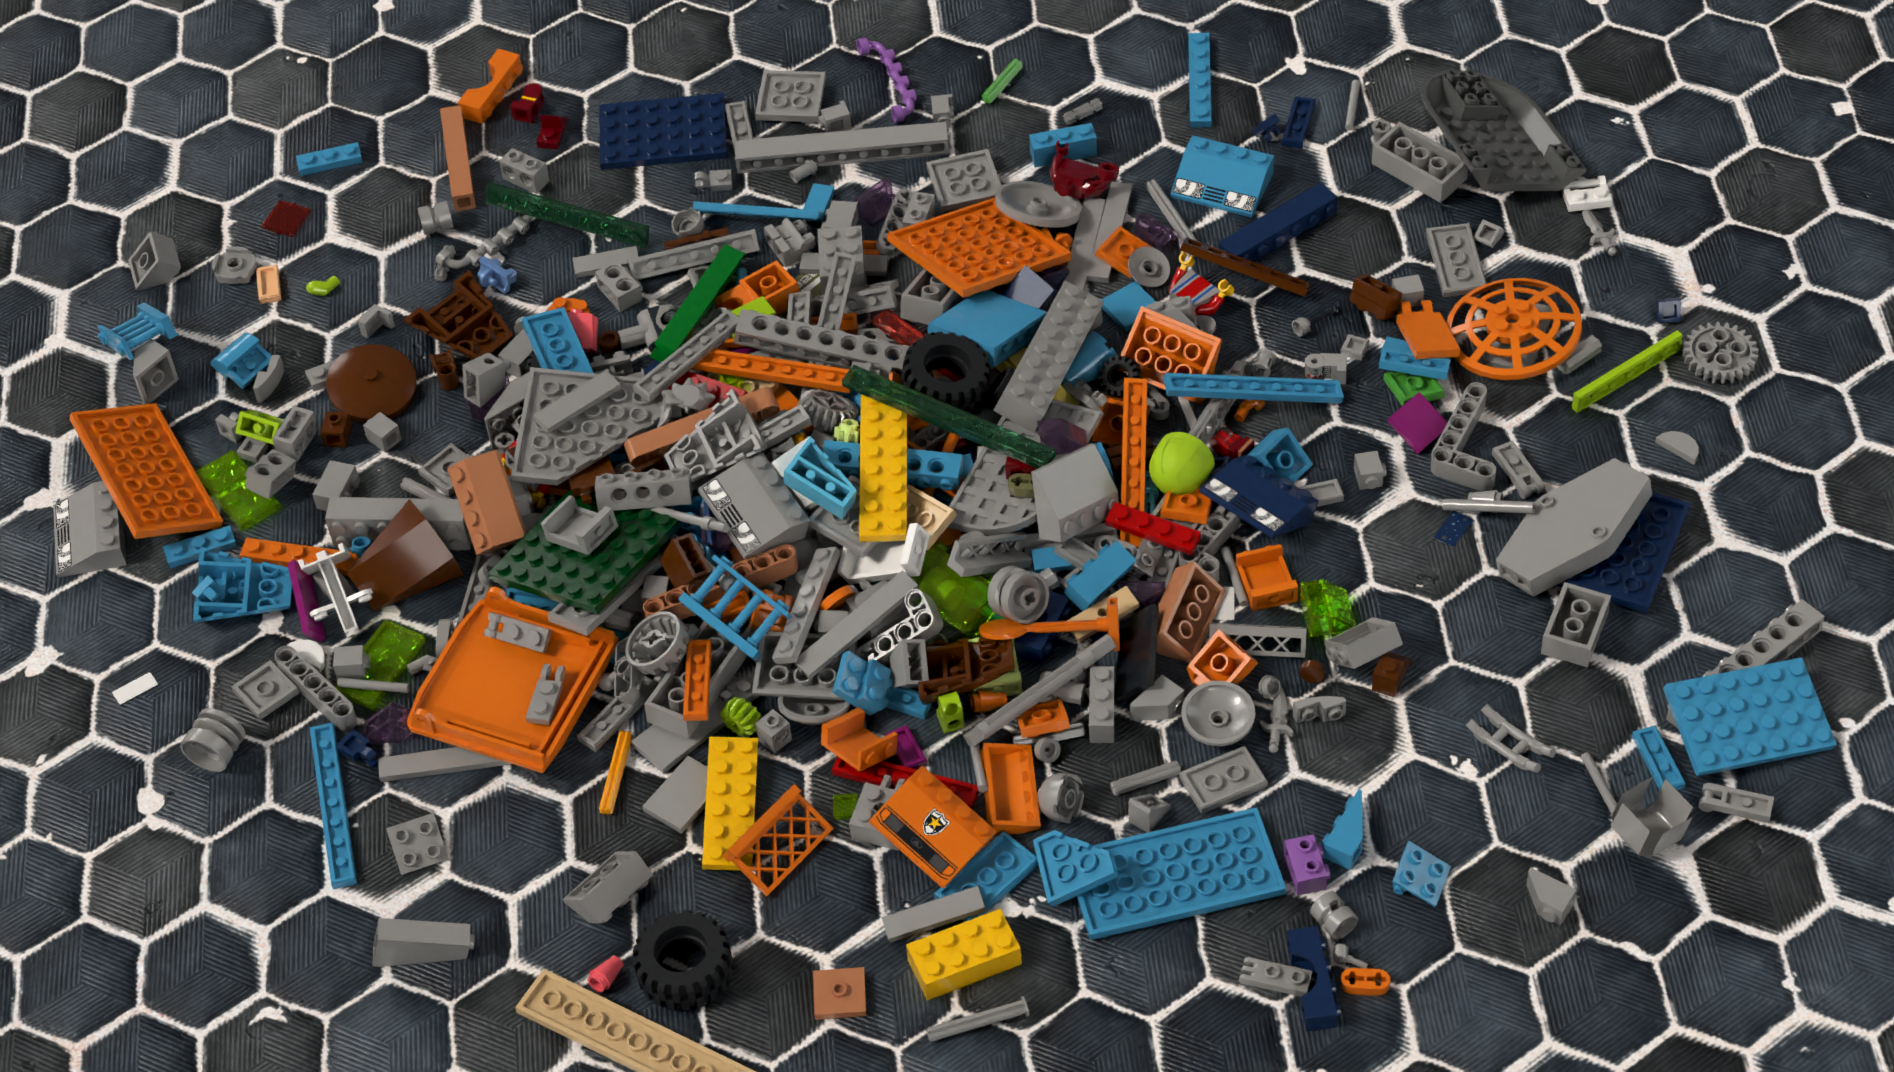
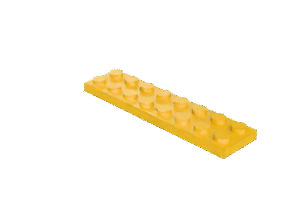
M907 390L861 391L859 541H905L907 536Z

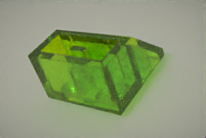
M1325 579L1300 583V603L1309 638L1342 633L1356 626L1347 590Z

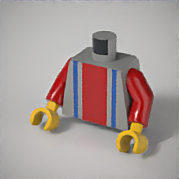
M1182 252L1179 255V261L1182 263L1181 267H1177L1169 288L1170 300L1179 296H1190L1196 316L1214 315L1224 302L1225 295L1231 296L1234 293V287L1231 284L1229 285L1227 280L1223 279L1219 282L1217 288L1193 270L1187 271V267L1193 266L1195 260L1191 255L1189 260L1185 262L1187 253Z

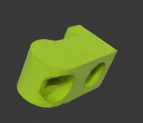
M957 691L938 696L936 715L943 733L965 728L963 709ZM958 720L955 724L947 725L951 721Z

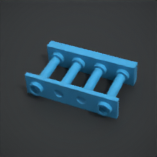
M145 302L136 306L139 311L137 316L111 330L103 325L97 326L100 331L98 337L101 343L118 352L121 357L124 356L129 360L134 359L131 349L159 334L168 339L178 336L169 316Z
M714 554L712 560L718 566L695 594L692 593L689 596L684 592L678 600L756 662L761 656V653L757 650L759 647L758 643L781 615L790 620L792 616L787 612L789 607L779 599L776 602L741 576L731 568L734 564L725 556L718 558ZM726 571L737 580L716 606L708 611L701 606L702 600ZM743 586H746L755 595L732 623L729 622L728 625H725L720 621L722 612ZM763 600L774 609L751 638L748 637L745 640L738 635L741 632L739 629Z

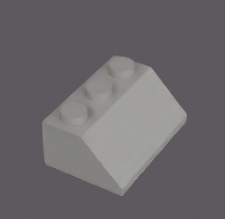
M616 851L562 900L589 923L603 924L612 917V912L617 907H622L630 901L631 898L629 896L632 893L643 889L648 884L647 880L653 873L636 851Z

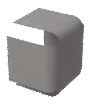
M1653 777L1624 792L1612 814L1613 823L1611 827L1638 856L1643 855L1646 858H1650L1680 841L1692 818L1688 820L1687 818L1693 807L1666 779L1655 801L1646 810L1642 805V798Z

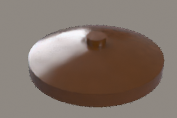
M369 344L354 347L341 354L333 362L327 374L326 388L328 398L338 412H347L351 420L366 423L379 412L389 419L395 418L404 412L415 397L417 379L412 363L404 354L388 346Z

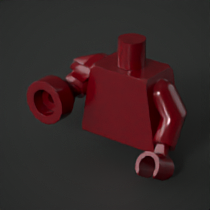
M1060 140L1056 142L1057 156L1053 158L1049 173L1051 181L1054 183V191L1058 192L1060 196H1070L1076 199L1100 196L1104 190L1109 188L1107 185L1118 178L1119 167L1116 164L1103 162L1096 168L1069 158L1064 159L1063 157L1069 153L1068 142L1065 148H1060Z

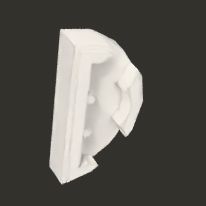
M297 640L287 645L293 647L321 673L325 667V654L317 642Z

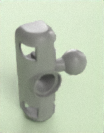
M628 636L616 645L614 671L602 674L598 685L603 691L614 689L615 698L623 703L633 704L640 699L641 682L644 680L645 674H642L626 657L625 649ZM620 652L625 654V656L621 657Z

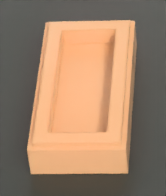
M278 265L256 268L260 304L282 301Z

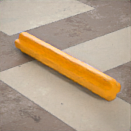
M622 730L618 734L599 806L600 813L603 815H611L613 813L632 741V734L629 731Z

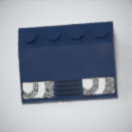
M1244 455L1230 461L1201 486L1199 492L1271 538L1309 525L1319 502L1309 491L1298 488L1290 479L1282 478L1275 473L1274 469L1263 466L1257 462L1256 458L1250 455Z

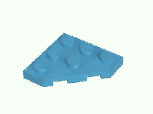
M1056 830L1033 840L1047 902L1052 907L1119 877L1114 856L1107 850L1096 848L1089 843L1068 837Z

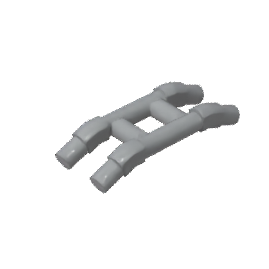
M1488 703L1481 711L1494 726L1499 728L1493 736L1483 727H1480L1473 719L1465 725L1480 742L1487 744L1512 761L1514 765L1526 771L1538 773L1541 769L1539 763L1533 762L1521 755L1528 747L1539 755H1546L1552 758L1556 754L1555 748L1547 746L1537 739H1533L1506 721ZM1508 734L1520 741L1512 750L1501 743Z

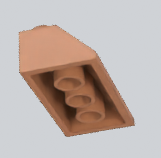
M498 450L464 459L447 468L476 555L496 553L498 550L520 541L525 536L526 530Z
M1195 561L1175 568L1158 605L1159 617L1156 652L1159 655L1190 663L1199 653L1210 628V623H1212L1226 592Z

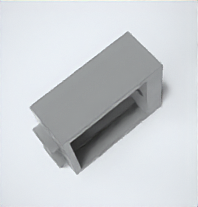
M1374 617L1325 641L1328 659L1334 664L1353 669L1403 645L1395 622Z

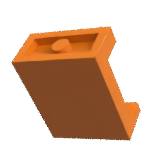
M1281 544L1269 545L1264 548L1247 550L1236 554V567L1252 612L1298 602V585L1296 580L1291 579L1283 558V547Z

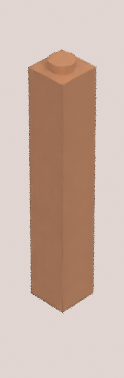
M461 105L440 108L451 195L455 212L476 208Z

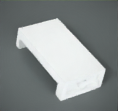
M918 523L909 524L905 541H879L864 558L843 547L837 572L849 584H858L859 580L866 578L868 582L882 581L884 579L890 580L902 570L909 577L920 576L930 534Z

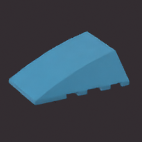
M200 546L198 585L208 575L223 588L219 595L224 600L221 603L202 602L197 598L194 603L193 623L290 609L292 582L288 567L262 562V564L251 562V558L242 557V559L229 556V553L222 551L214 553L208 551V548Z

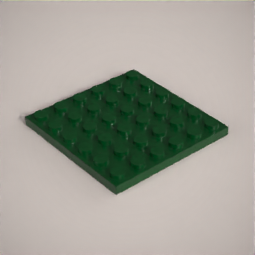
M570 489L487 574L490 581L598 615L682 526V522L667 514H660L645 508L613 511L618 527L594 551L587 555L547 541L541 526V522L569 495L573 496ZM590 493L593 503L583 505L581 496L574 497L577 506L598 513L596 493Z

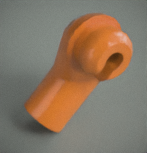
M1247 399L1242 401L1234 418L1237 421L1243 422L1250 409L1254 407L1259 411L1264 407L1265 401Z

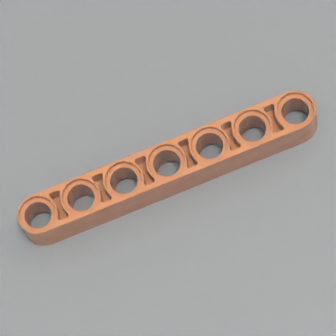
M769 387L761 388L739 397L754 418L755 423L771 418L780 411L774 392ZM708 408L625 441L624 448L630 464L633 467H638L658 457L665 458L664 455L685 434L690 435L696 429L695 424L700 419L704 421L713 412L712 409Z
M783 544L738 562L731 568L759 589L793 575L797 572L799 566L795 548L792 545ZM710 574L646 600L643 604L645 618L661 611L671 612L680 620L696 615L678 599L684 592L689 596L692 593L695 594ZM717 581L703 598L701 606L719 600L725 595V592L720 588V582ZM743 586L740 590H745L746 593L752 592L746 586Z

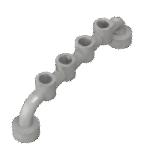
M525 194L520 195L515 200L513 207L520 213L526 212L523 217L515 218L507 228H501L493 238L485 239L479 248L470 250L463 259L454 260V254L445 248L438 253L435 261L443 268L449 266L455 269H462L470 264L478 267L480 265L479 258L487 253L490 256H494L499 250V243L503 242L505 245H509L514 240L515 236L513 234L516 231L523 235L529 230L530 224L528 223L534 217V210L531 206L532 200Z

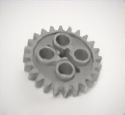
M1719 322L1716 323V326L1707 323V328L1699 325L1698 331L1693 329L1691 335H1687L1686 341H1684L1682 356L1685 358L1684 363L1689 364V371L1696 370L1695 376L1703 374L1704 381L1710 377L1712 378V383H1715L1717 379H1720L1722 384L1725 383V379L1734 383L1735 377L1741 381L1743 375L1749 376L1750 370L1754 371L1758 360L1759 349L1756 348L1757 342L1751 341L1752 335L1745 336V329L1737 331V325L1729 328V323H1726L1724 327Z

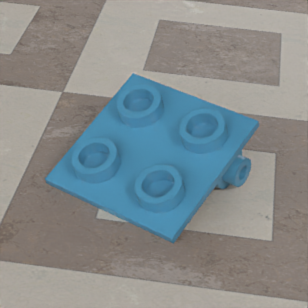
M1408 841L1392 880L1393 892L1402 895L1403 892L1408 891L1436 907L1451 866Z

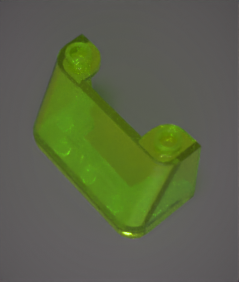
M937 541L929 550H926L920 576L910 578L918 584L919 590L933 598L943 620L970 638H977L980 634L979 627L988 622L994 613L988 604L987 597L992 577L989 580L981 575L961 577L947 565L950 557L947 553L949 549Z

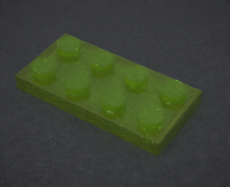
M231 450L195 472L207 492L241 531H244L280 510L281 507L274 496L267 499L245 488L247 480L245 474L248 466L234 450Z
M385 619L364 646L365 654L370 655L371 666L367 669L366 678L362 680L395 682L406 668V665L410 663L426 642L425 636ZM337 682L334 685L348 700L371 710L376 708L388 692L338 687Z

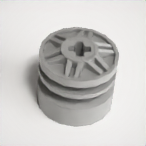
M205 708L201 710L198 718L194 721L193 728L187 732L180 748L182 753L195 765L212 772H221L226 769L233 757V752L238 749L246 733L242 725L232 716L217 709Z

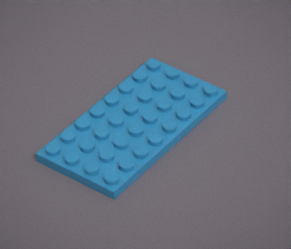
M1255 807L1092 845L1096 848L1107 850L1114 856L1119 877L1077 895L1076 898L1089 939L1094 940L1285 895L1286 886L1258 808Z

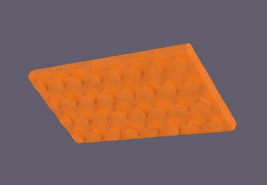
M156 403L71 412L69 419L135 539L222 528L223 519Z

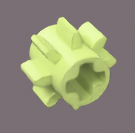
M844 419L839 423V426H835L834 437L837 438V441L858 443L860 440V425H858L856 420Z

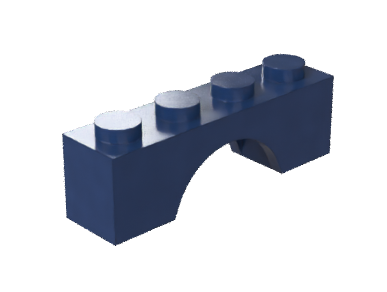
M1317 926L1287 930L1286 945L1291 966L1313 971L1312 976L1316 982L1312 990L1301 997V1012L1306 1032L1337 1028V1017H1341V1007L1339 1001H1334L1333 995H1336V986L1334 979H1329L1328 975L1331 972L1329 957H1324L1323 951H1326L1324 935L1319 936Z

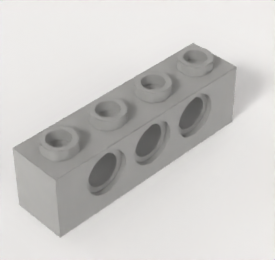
M676 467L663 471L652 469L639 473L629 471L624 474L615 475L605 473L601 476H596L595 480L598 512L604 506L617 511L692 504L693 491L689 468ZM666 484H667V485H670V486H672V487L666 488V487H663V485H666ZM644 486V487H647L648 489L642 490V489H640L639 487ZM619 488H620V489H623V490H625V491L619 492V491H617L616 489H619Z

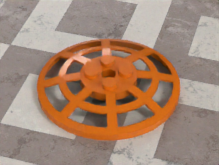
M1528 278L1497 280L1470 291L1454 305L1446 321L1453 336L1466 331L1469 340L1477 347L1470 358L1460 350L1459 357H1454L1455 360L1475 374L1499 380H1520L1554 369L1574 352L1582 334V318L1575 301L1557 286ZM1513 285L1535 286L1544 290L1539 292L1530 288L1513 287ZM1498 287H1504V289H1499V290L1490 292V293L1484 295L1483 297H1481L1480 299H1479V298H1475V296H1477V295H1479V294H1481V293H1483V292H1485V291H1488V290H1491V289H1494V288H1498ZM1514 292L1527 293L1534 296L1527 301L1515 299ZM1556 293L1565 299L1572 307L1574 314L1560 312L1556 303L1548 296ZM1505 294L1506 300L1496 304L1487 301L1497 295ZM1544 300L1550 306L1552 312H1539L1535 305ZM1465 303L1472 305L1467 313L1465 323L1452 328L1453 318ZM1479 307L1488 311L1485 318L1472 321L1473 315ZM1517 320L1515 323H1509L1508 321ZM1540 320H1554L1547 334L1539 329ZM1561 320L1575 322L1570 339L1562 347L1553 339L1559 331ZM1486 326L1488 336L1481 341L1475 335L1473 329ZM1533 336L1539 339L1538 342L1530 346L1520 348V343L1531 339ZM1498 341L1504 344H1511V349H1500L1491 345ZM1546 345L1556 353L1540 363L1522 367V355L1536 352ZM1485 352L1496 356L1512 357L1513 368H1496L1478 363V361Z

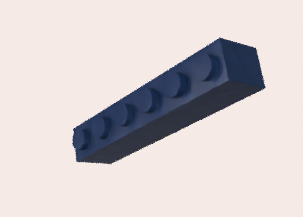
M1320 182L1219 241V249L1247 260L1255 261L1273 249L1282 246L1293 237L1299 236L1310 227L1316 226L1327 217L1334 215L1337 212L1338 197Z

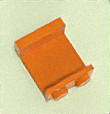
M857 707L822 724L821 745L861 772L897 754L898 734L893 732L882 738L877 737L864 728L865 711Z

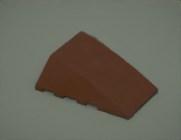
M470 270L453 282L454 292L431 310L425 312L419 307L404 319L405 323L472 359L486 353L493 354L513 339V334L501 316L496 313L493 304L486 298L483 289L479 283H476Z
M409 499L386 528L376 537L369 548L365 550L348 570L347 575L359 591L372 589V599L367 602L376 611L460 577L464 573L430 523Z
M968 638L958 639V643H945V639L934 640V644H925L929 680L918 682L919 699L923 705L937 702L938 696L955 691L960 695L989 683L1015 669L1012 640L979 638L978 642H968Z

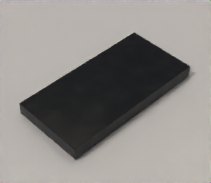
M1154 603L1120 622V651H1118L1114 698L1120 704L1154 685L1159 607Z

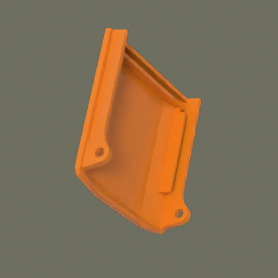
M490 587L485 598L480 600L456 627L418 690L407 719L408 729L425 737L544 773L563 747L596 689L600 677L604 674L619 641L618 636H615L614 631L601 627H596L588 636L549 622L548 611L514 601L502 589ZM489 612L500 613L552 629L547 652H538L484 636L485 628H488L490 621L488 619ZM499 622L497 630L502 631L504 623ZM544 664H551L549 680L555 681L558 666L566 667L565 678L562 684L563 689L551 725L528 723L525 718Z

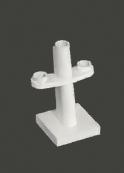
M343 543L338 544L340 551L329 555L323 550L315 553L317 561L307 564L303 559H300L298 562L300 568L307 575L321 570L333 601L332 604L311 611V618L314 617L315 621H319L328 617V612L336 610L347 638L359 635L361 632L350 604L356 601L364 603L371 600L373 591L369 588L347 597L335 564L352 557L349 549Z

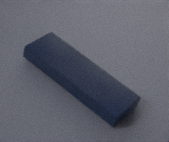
M1295 96L1283 134L1282 146L1303 149L1316 105V99Z

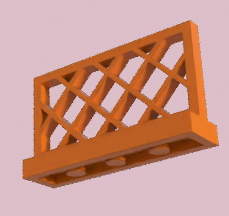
M795 784L722 855L728 863L732 861L765 896H768L834 829L799 794L801 790ZM797 802L804 808L805 818L793 817L792 807ZM778 821H788V834L776 833V823ZM793 822H805V835L793 834ZM810 822L818 823L824 831L820 835H810ZM762 837L772 838V850H760V839ZM776 838H789V851H777ZM793 839H805L806 850L804 852L794 851ZM810 839H814L815 841L810 845ZM745 854H755L756 867H747L740 859ZM760 855H772L773 868L760 867ZM777 855L789 856L788 868H777ZM760 872H773V883L769 887L761 881Z

